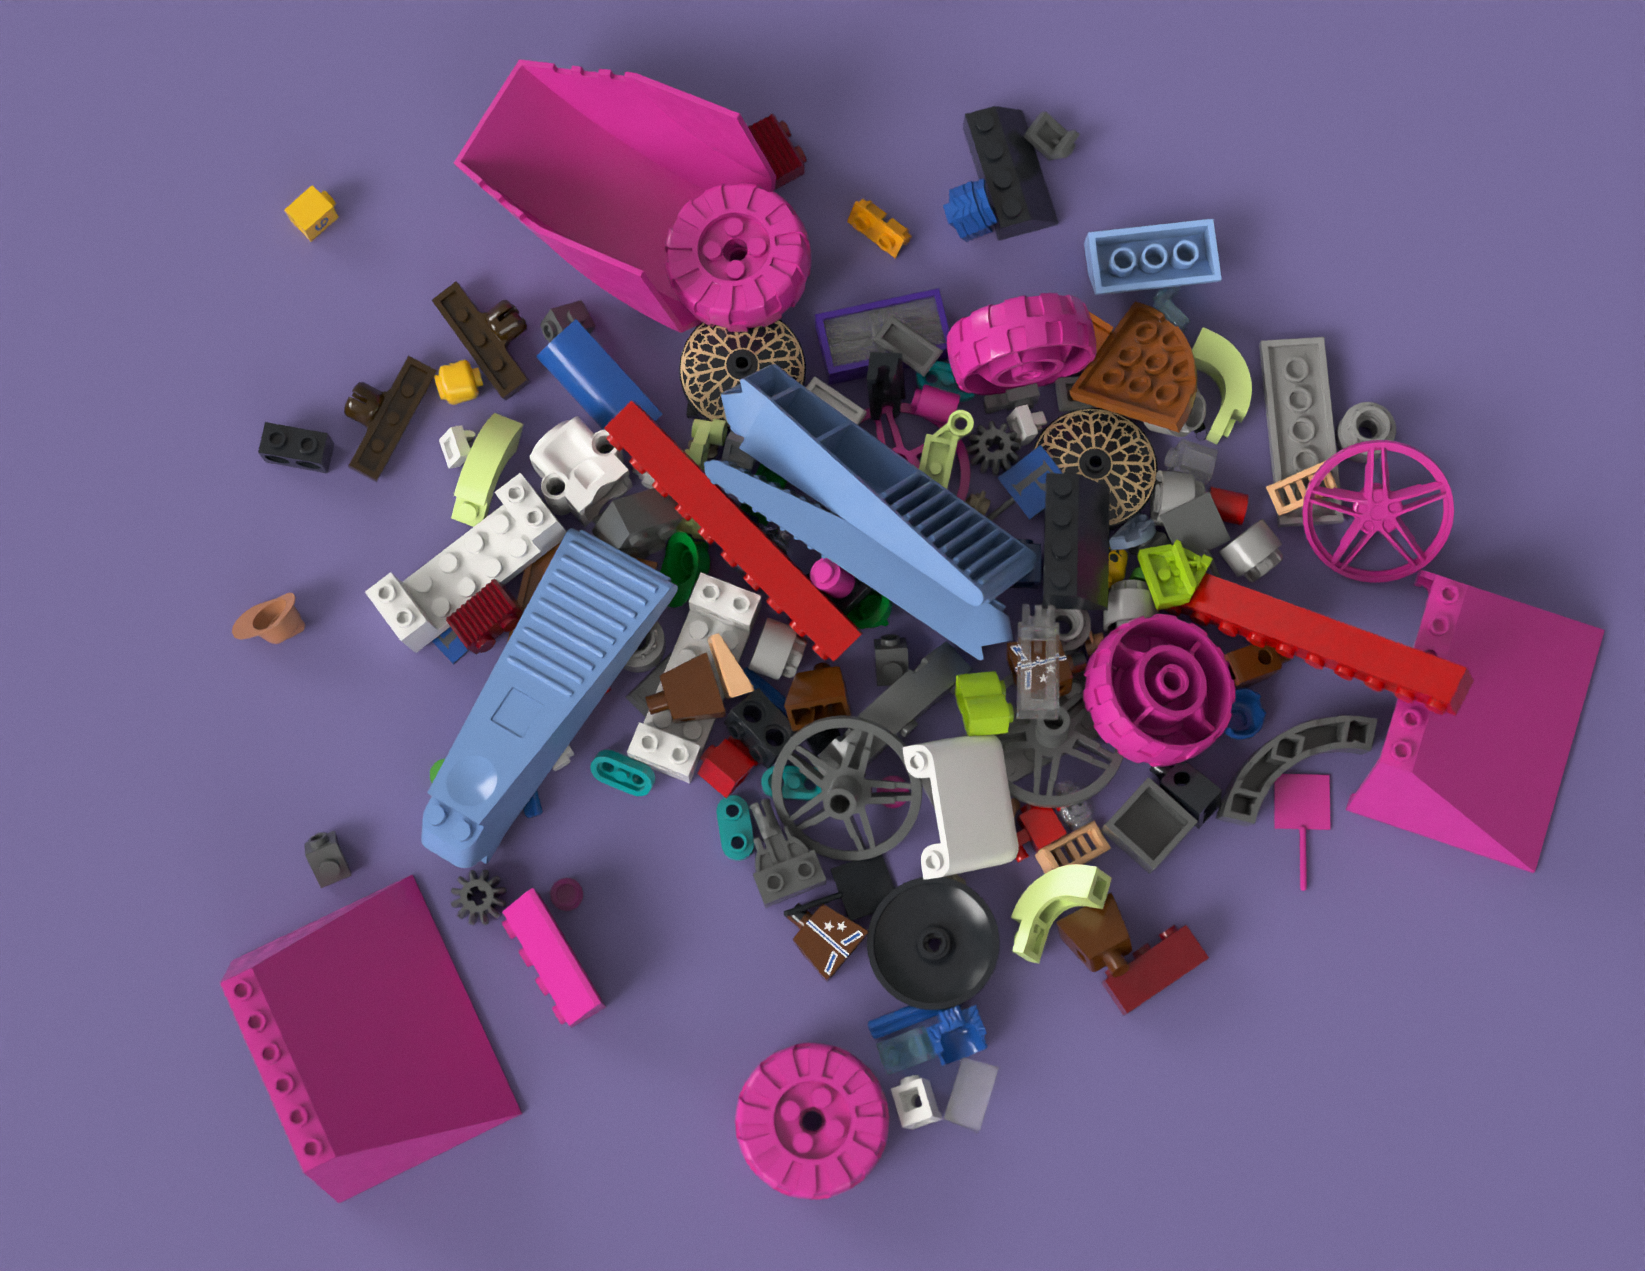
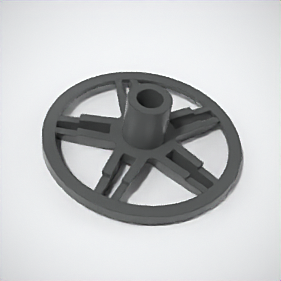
M1084 671L1072 674L1073 678L1086 683V676H1083ZM1011 674L1002 679L1005 682L1006 689L1011 685L1015 688ZM1085 689L1079 694L1076 693L1062 706L1050 705L1047 702L1039 706L1041 710L1037 713L1030 709L1026 711L1030 719L1028 724L1009 727L1008 733L994 734L1000 741L1026 736L1025 742L1005 743L1002 745L1003 751L1031 748L1036 750L1033 793L1016 786L1008 780L1010 796L1021 802L1038 807H1067L1092 798L1102 791L1114 778L1123 761V756L1117 753L1116 748L1115 752L1112 753L1101 747L1100 743L1075 730V727L1089 713V711H1086V707L1074 719L1069 716V712L1084 700L1083 691ZM1075 743L1087 749L1088 751L1108 761H1111L1110 764L1108 765L1104 762L1094 759V757L1073 749ZM1062 753L1105 769L1104 773L1086 788L1067 795L1052 796ZM1042 758L1053 760L1046 795L1039 794Z
M831 716L804 726L784 745L776 760L772 774L771 788L774 806L784 826L789 825L794 837L800 839L808 849H814L815 853L837 860H865L879 856L895 847L913 827L922 802V779L912 776L909 772L908 775L911 783L864 778L874 735L893 748L905 765L902 747L906 745L886 727L861 717ZM832 728L856 729L839 769L799 744L811 735ZM862 731L868 732L860 765L859 767L850 765L849 763ZM794 749L827 771L826 775H822L812 765L793 752ZM787 760L795 764L802 774L822 790L820 794L791 816L786 808L782 794V776ZM872 787H876V788H889V789H895V788L911 789L912 793H911V792H875V793H872ZM823 801V809L799 824H795V819ZM911 801L909 812L901 827L890 838L875 845L865 805L895 804V802ZM859 813L870 848L866 849L853 814ZM830 816L843 820L858 850H840L825 846L807 836L802 830L812 824L814 826Z

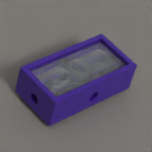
M939 288L815 314V328L828 384L832 385L867 377L870 352L889 353L872 341V339L891 315L941 349L943 353L937 361L949 360L947 351L949 327ZM903 362L904 369L911 368Z

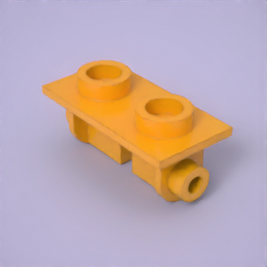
M861 199L860 202L856 201L847 222L877 244L882 250L897 258L902 245H907L912 238V235L908 233L909 229L893 218L885 223L883 219L886 218L887 213L876 206L871 200Z

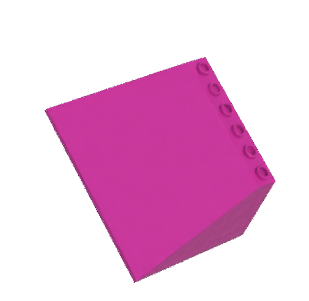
M1420 569L1418 570L1414 585L1426 588L1428 598L1426 599V607L1413 648L1467 667L1474 682L1457 716L1447 712L1444 715H1439L1428 710L1425 704L1414 700L1413 703H1407L1397 699L1381 756L1357 792L1350 795L1346 811L1535 873L1605 630Z
M413 874L232 960L220 982L303 1173L338 1203L344 1202L522 1114Z

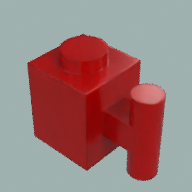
M730 736L728 740L725 738L717 747L712 744L700 757L703 764L697 774L727 799L746 780L753 766L757 767L760 763L751 757L749 749L740 740Z
M1030 804L1020 808L1022 814L1018 816L1017 822L1022 830L1016 833L1018 854L1015 858L1018 863L1029 857L1023 847L1026 843L1030 842L1037 853L1045 846L1066 836L1067 832L1052 808L1038 807Z

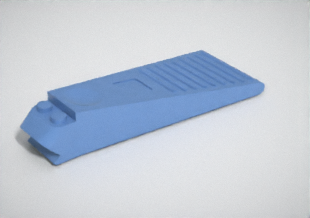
M771 364L740 379L741 384L721 393L725 416L730 429L735 434L745 438L739 449L971 606L977 607L983 603H989L1035 568L1037 556L1030 548L798 383L776 364Z
M718 460L704 462L705 474L711 479L712 484L720 485L725 489V493L735 495L739 498L738 501L740 503H746L751 506L753 512H760L766 516L768 522H775L780 526V530H787L794 535L795 540H801L806 543L808 549H815L821 553L823 559H830L976 659H984L981 646L1013 640L1009 615L1003 611L1006 606L996 598L987 604L983 603L977 607L971 606L834 512L824 508L825 506L821 503L815 504L807 496L796 495L795 490L784 489L780 483L769 482L765 476L754 475L751 469L740 468L736 462Z
M570 528L566 532L427 792L432 797L423 813L421 833L423 846L460 868L472 867L479 861L485 864L490 862L510 826L675 596L678 586L670 582V577L582 529L577 531L574 528Z

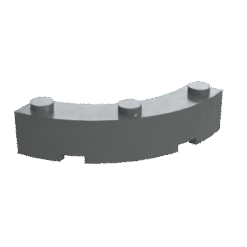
M946 641L924 657L914 671L908 670L857 717L876 722L889 729L897 737L902 735L905 738L919 725L916 720L948 693L951 692L955 695L956 675L969 674L973 668ZM849 728L842 736L836 737L818 757L839 769L856 729ZM861 732L849 763L850 765L859 767L868 732ZM875 735L867 767L889 746ZM812 762L817 770L825 776L827 771Z
M1345 715L1316 719L1297 725L1272 738L1246 759L1235 773L1222 797L1216 819L1246 827L1255 824L1263 799L1272 784L1285 771L1297 762L1319 754L1343 752L1363 755L1370 752L1378 719Z

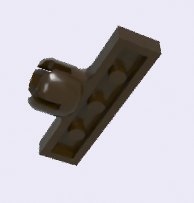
M457 281L432 299L434 305L502 399L506 401L531 382L508 349L510 342L527 329L524 317H520L518 309L508 300H502L489 311L481 313Z
M408 356L392 387L387 392H382L365 382H359L353 388L352 397H348L344 412L347 417L363 424L367 432L348 468L375 482L379 480L434 379L437 370Z

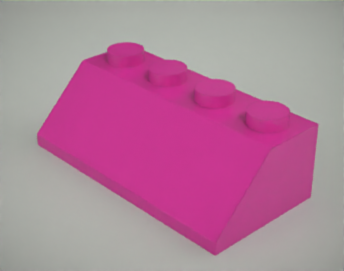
M534 888L528 890L502 911L506 917V920L502 922L503 927L511 939L517 937L523 946L518 952L528 968L534 965L539 977L535 981L544 996L550 993L556 1005L552 1007V1010L561 1025L567 1022L573 1028L606 1008L547 905Z

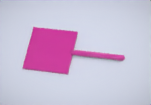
M1282 774L1274 782V829H1299L1300 889L1302 891L1307 889L1306 829L1330 830V775Z

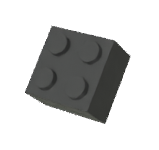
M655 488L612 500L592 529L595 537L635 558L638 554L646 551L649 554H653L666 546L665 542L677 531L676 527L683 517L675 509L678 504L670 495L664 498Z
M1148 777L1102 827L1101 831L1150 874L1198 821Z

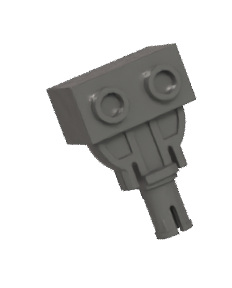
M769 798L761 800L766 814L765 817L761 812L758 802L750 805L766 845L764 849L759 837L753 840L757 849L755 857L756 873H753V878L765 908L826 884V878L815 850L809 851L800 839L794 837L789 825L784 827L787 840H785Z

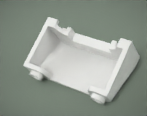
M994 734L970 737L967 735L902 747L908 772L916 778L930 777L941 843L927 846L921 855L923 878H939L998 866L1013 861L1018 854V840L1003 748L998 737Z

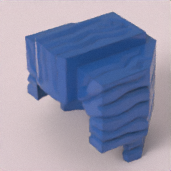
M984 178L975 182L969 181L966 184L950 189L949 203L943 205L948 224L957 230L960 238L965 242L993 232L991 225L998 223V219L987 198L985 190L986 180Z
M958 1005L940 1012L937 1015L939 1023L925 1029L930 1044L933 1047V1052L935 1055H938L942 1066L988 1048L984 1037L987 1032L980 1015H978L979 1012L976 1005L963 1010Z

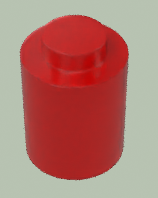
M1210 486L1209 492L1222 521L1242 525L1249 495Z

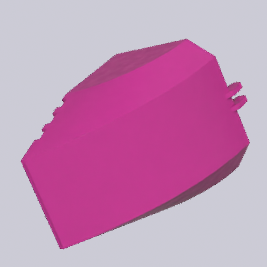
M520 59L454 161V165L576 270L620 301L680 333L700 325L702 322L695 318L681 304L667 276L665 242L669 228H673L679 217L677 213L691 199L694 201L703 195L705 190L721 184L730 186L744 182L761 185L765 191L770 193L771 191L774 192L776 175L740 113L637 73L625 72L624 75H615L611 70L599 69V72L584 71L581 66H572L571 69L557 68L554 63Z

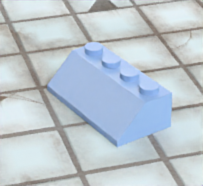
M1213 219L1088 232L1084 242L1088 275L1095 295L1220 282L1222 280Z

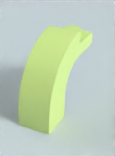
M1203 327L1193 346L1192 353L1197 369L1209 375L1216 382L1220 390V409L1206 437V440L1218 444L1222 436L1228 438L1236 422L1235 420L1242 422L1247 414L1252 396V382L1248 366L1235 346L1221 335Z
M496 413L487 420L470 449L454 493L456 501L452 519L474 527L487 517L501 472L508 460L517 452L524 424Z
M1080 864L1062 866L1039 877L1022 894L1013 910L1011 918L1020 923V927L1015 934L1012 951L1029 962L1039 963L1050 927L1055 919L1067 909L1076 906L1103 909L1112 878L1098 867Z

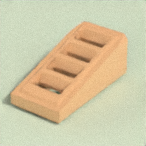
M1324 462L1266 487L1278 516L1303 507L1306 489L1302 480L1308 478L1310 482L1313 475ZM1330 471L1323 479L1326 488H1338ZM1294 483L1297 484L1302 499L1298 501L1290 487ZM1279 489H1285L1291 504L1284 505L1278 492ZM1315 494V498L1322 500L1327 498L1325 496Z
M719 633L708 637L707 641L725 698L730 699L755 691L752 683Z
M1094 820L1045 846L1035 854V857L1044 873L1066 865H1084L1109 851L1111 847ZM1086 833L1096 847L1093 851L1083 836ZM1076 840L1084 856L1081 857L1072 841ZM1063 846L1073 862H1068L1067 858L1061 850Z

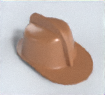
M286 593L276 599L251 607L236 620L232 627L233 636L240 640L259 636L269 643L279 644L302 632L305 628V623L294 606L295 595L293 593Z

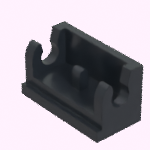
M870 352L866 380L871 420H880L883 414L882 409L885 406H892L893 418H897L901 412L902 399L906 398L902 353Z

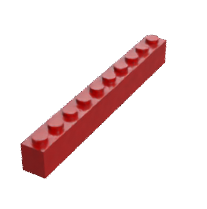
M631 400L604 427L610 434L606 439L619 452L624 448L633 457L629 461L630 464L642 475L647 472L655 480L652 486L664 498L670 495L678 503L675 509L685 520L689 521L693 518L701 526L698 533L710 545L715 541L724 550L720 555L733 568L738 564L747 573L743 577L744 580L755 591L761 588L769 596L766 602L779 615L784 611L792 619L789 625L800 637L803 638L807 634L814 641L815 644L812 646V649L824 661L828 658L833 662L836 661L863 634L820 589L812 584L811 579L718 485L711 483V479L706 476L705 472L635 401Z
M1205 573L1189 603L1164 609L1175 616H1180L1181 613L1188 615L1192 621L1201 626L1207 627L1208 624L1217 626L1222 633L1228 636L1236 637L1237 634L1244 636L1247 641L1257 647L1264 648L1265 645L1275 648V651L1290 659H1293L1294 656L1303 658L1308 665L1316 669L1322 670L1323 667L1334 670L1336 675L1345 680L1359 679L1364 681V684L1372 690L1382 692L1383 689L1391 691L1398 699L1404 702L1413 703L1414 700L1425 704L1428 710L1439 715H1444L1447 712L1457 716L1474 682L1467 667Z

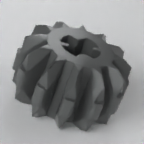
M990 421L988 430L984 426L979 425L976 429L977 434H970L968 441L973 445L968 446L966 452L969 455H975L970 462L972 466L982 463L980 469L982 474H985L989 467L992 468V474L997 476L999 466L1004 471H1007L1011 468L1010 462H1018L1019 456L1015 452L1021 449V443L1014 441L1017 437L1016 431L1005 433L1007 429L1006 423H1003L1000 429H995V422ZM993 444H997L999 448L994 453L988 451L989 447L991 448Z
M484 869L479 879L477 873L474 870H470L469 877L471 881L467 882L465 878L460 876L457 880L463 885L462 890L458 888L451 889L452 894L460 896L459 899L451 902V906L453 908L462 907L457 916L463 919L469 914L468 923L470 925L476 924L479 915L482 924L488 925L489 918L487 914L491 913L492 916L498 919L500 913L494 909L495 906L506 907L507 902L497 897L507 893L505 887L495 888L501 881L498 876H494L488 881V870ZM477 890L487 894L486 899L482 898L484 903L481 905L471 901L472 896L476 897L474 892Z

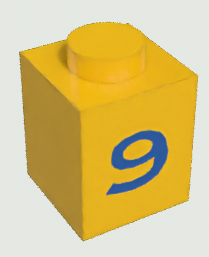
M313 185L284 209L289 220L310 242L339 218L334 209L336 205L334 199L325 190L320 193Z

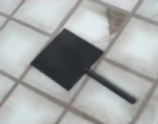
M882 854L865 860H854L831 868L830 871L838 890L837 893L785 910L783 915L788 917L840 898L848 919L851 921L873 914L881 901L895 889Z

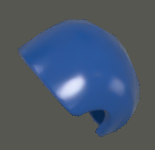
M1247 687L1235 689V702L1232 704L1230 711L1232 717L1223 732L1225 735L1235 740H1244L1254 737L1262 729L1266 711L1260 703L1261 695Z

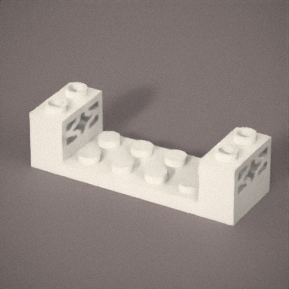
M521 473L494 492L503 503L502 506L402 582L390 572L365 591L400 641L415 653L450 627L446 618L451 616L453 612H456L458 608H461L462 604H465L467 600H470L482 588L486 587V584L490 583L491 580L497 579L502 584H507L563 540L567 531Z
M700 573L689 600L690 611L665 672L707 652L723 702L725 696L707 639L719 633L739 663L761 609V595ZM661 681L656 693L664 691ZM670 709L650 715V711H648L644 723L639 722L627 751L628 757L648 765L651 769L690 784L716 718L674 724Z

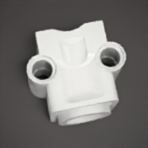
M578 416L571 420L563 421L548 431L533 448L530 460L534 470L542 478L541 490L549 509L557 515H566L571 512L586 527L592 522V519L598 516L601 508L608 501L621 497L633 485L628 476L629 470L623 464L622 450L619 452L606 439L610 434L606 430H600L594 434ZM557 492H563V493L560 494V495H556V496L554 495V494H556Z

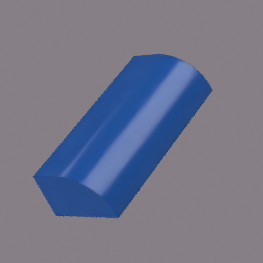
M577 319L557 335L536 356L603 430L631 400L635 401L654 421L662 415L660 410Z

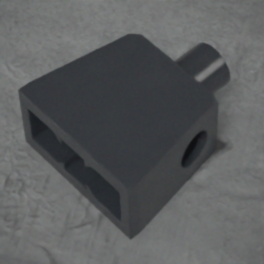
M1188 762L1177 763L1175 766L1150 767L1149 770L1161 780L1160 788L1198 821L1194 825L1198 829L1219 808L1222 790Z

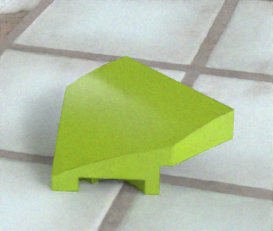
M1177 539L1174 545L1167 544L1139 549L1137 555L1157 610L1189 603L1213 558L1205 554L1201 557L1182 547L1181 541Z

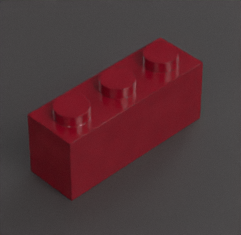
M1173 925L1159 935L1162 940L1160 943L1152 948L1146 943L1133 952L1132 955L1135 960L1129 963V970L1122 976L1113 977L1109 970L1105 971L1108 978L1101 983L1123 1016L1209 959L1187 925L1179 930L1176 925Z

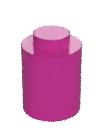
M924 384L922 390L915 389L911 407L916 408L915 415L947 424L949 416L957 410L961 395Z
M821 558L811 568L810 579L812 584L831 597L840 599L852 592L855 585L854 576L830 559Z

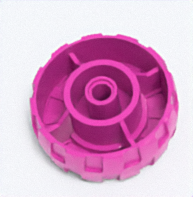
M740 182L737 185L730 186L721 184L705 190L704 194L694 201L691 199L677 213L679 217L673 228H669L666 237L665 267L674 293L681 304L695 318L711 327L717 325L727 328L729 332H748L749 328L766 327L782 318V314L786 310L794 307L805 291L806 279L810 276L811 246L802 220L793 207L779 194L772 191L769 193L761 185Z
M1041 293L1039 296L1032 297L1024 295L1007 299L997 305L990 304L972 312L970 316L958 320L951 327L947 335L949 363L959 388L966 393L978 395L1003 394L1006 390L1037 383L1038 387L1055 383L1058 378L1074 375L1086 368V365L1095 359L1097 353L1095 331L1086 304L1078 297L1070 294L1063 296L1058 295V293Z
M1156 614L1151 618L1140 616L1122 624L1099 643L1096 651L1090 656L1083 676H1086L1083 698L1086 711L1090 712L1094 722V728L1106 744L1110 743L1117 749L1118 754L1135 763L1145 762L1153 767L1171 766L1198 756L1209 748L1225 731L1232 717L1230 711L1232 704L1235 702V683L1231 679L1228 669L1230 665L1226 662L1224 653L1220 647H1217L1207 637L1208 634L1192 622L1189 624L1177 619V616Z
M796 1044L770 1055L754 1069L746 1080L736 1107V1137L743 1157L749 1167L772 1189L799 1199L815 1200L830 1198L855 1187L871 1173L879 1162L886 1146L889 1132L888 1103L880 1082L873 1072L853 1054L828 1044ZM811 1111L817 1112L822 1117V1125L815 1131L807 1130L802 1122L804 1115Z

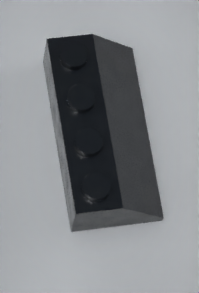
M993 106L965 114L964 134L979 180L983 178L986 180L985 190L987 198L998 219V223L993 224L998 241L1058 225V219L1035 148L1023 137L1028 130L1023 111Z
M1046 473L1042 609L1108 611L1110 488L1080 474Z

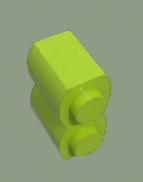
M995 671L956 675L955 696L967 735L970 737L1008 733L1009 723L1014 721V711L1012 704L1006 702L1004 680H999Z

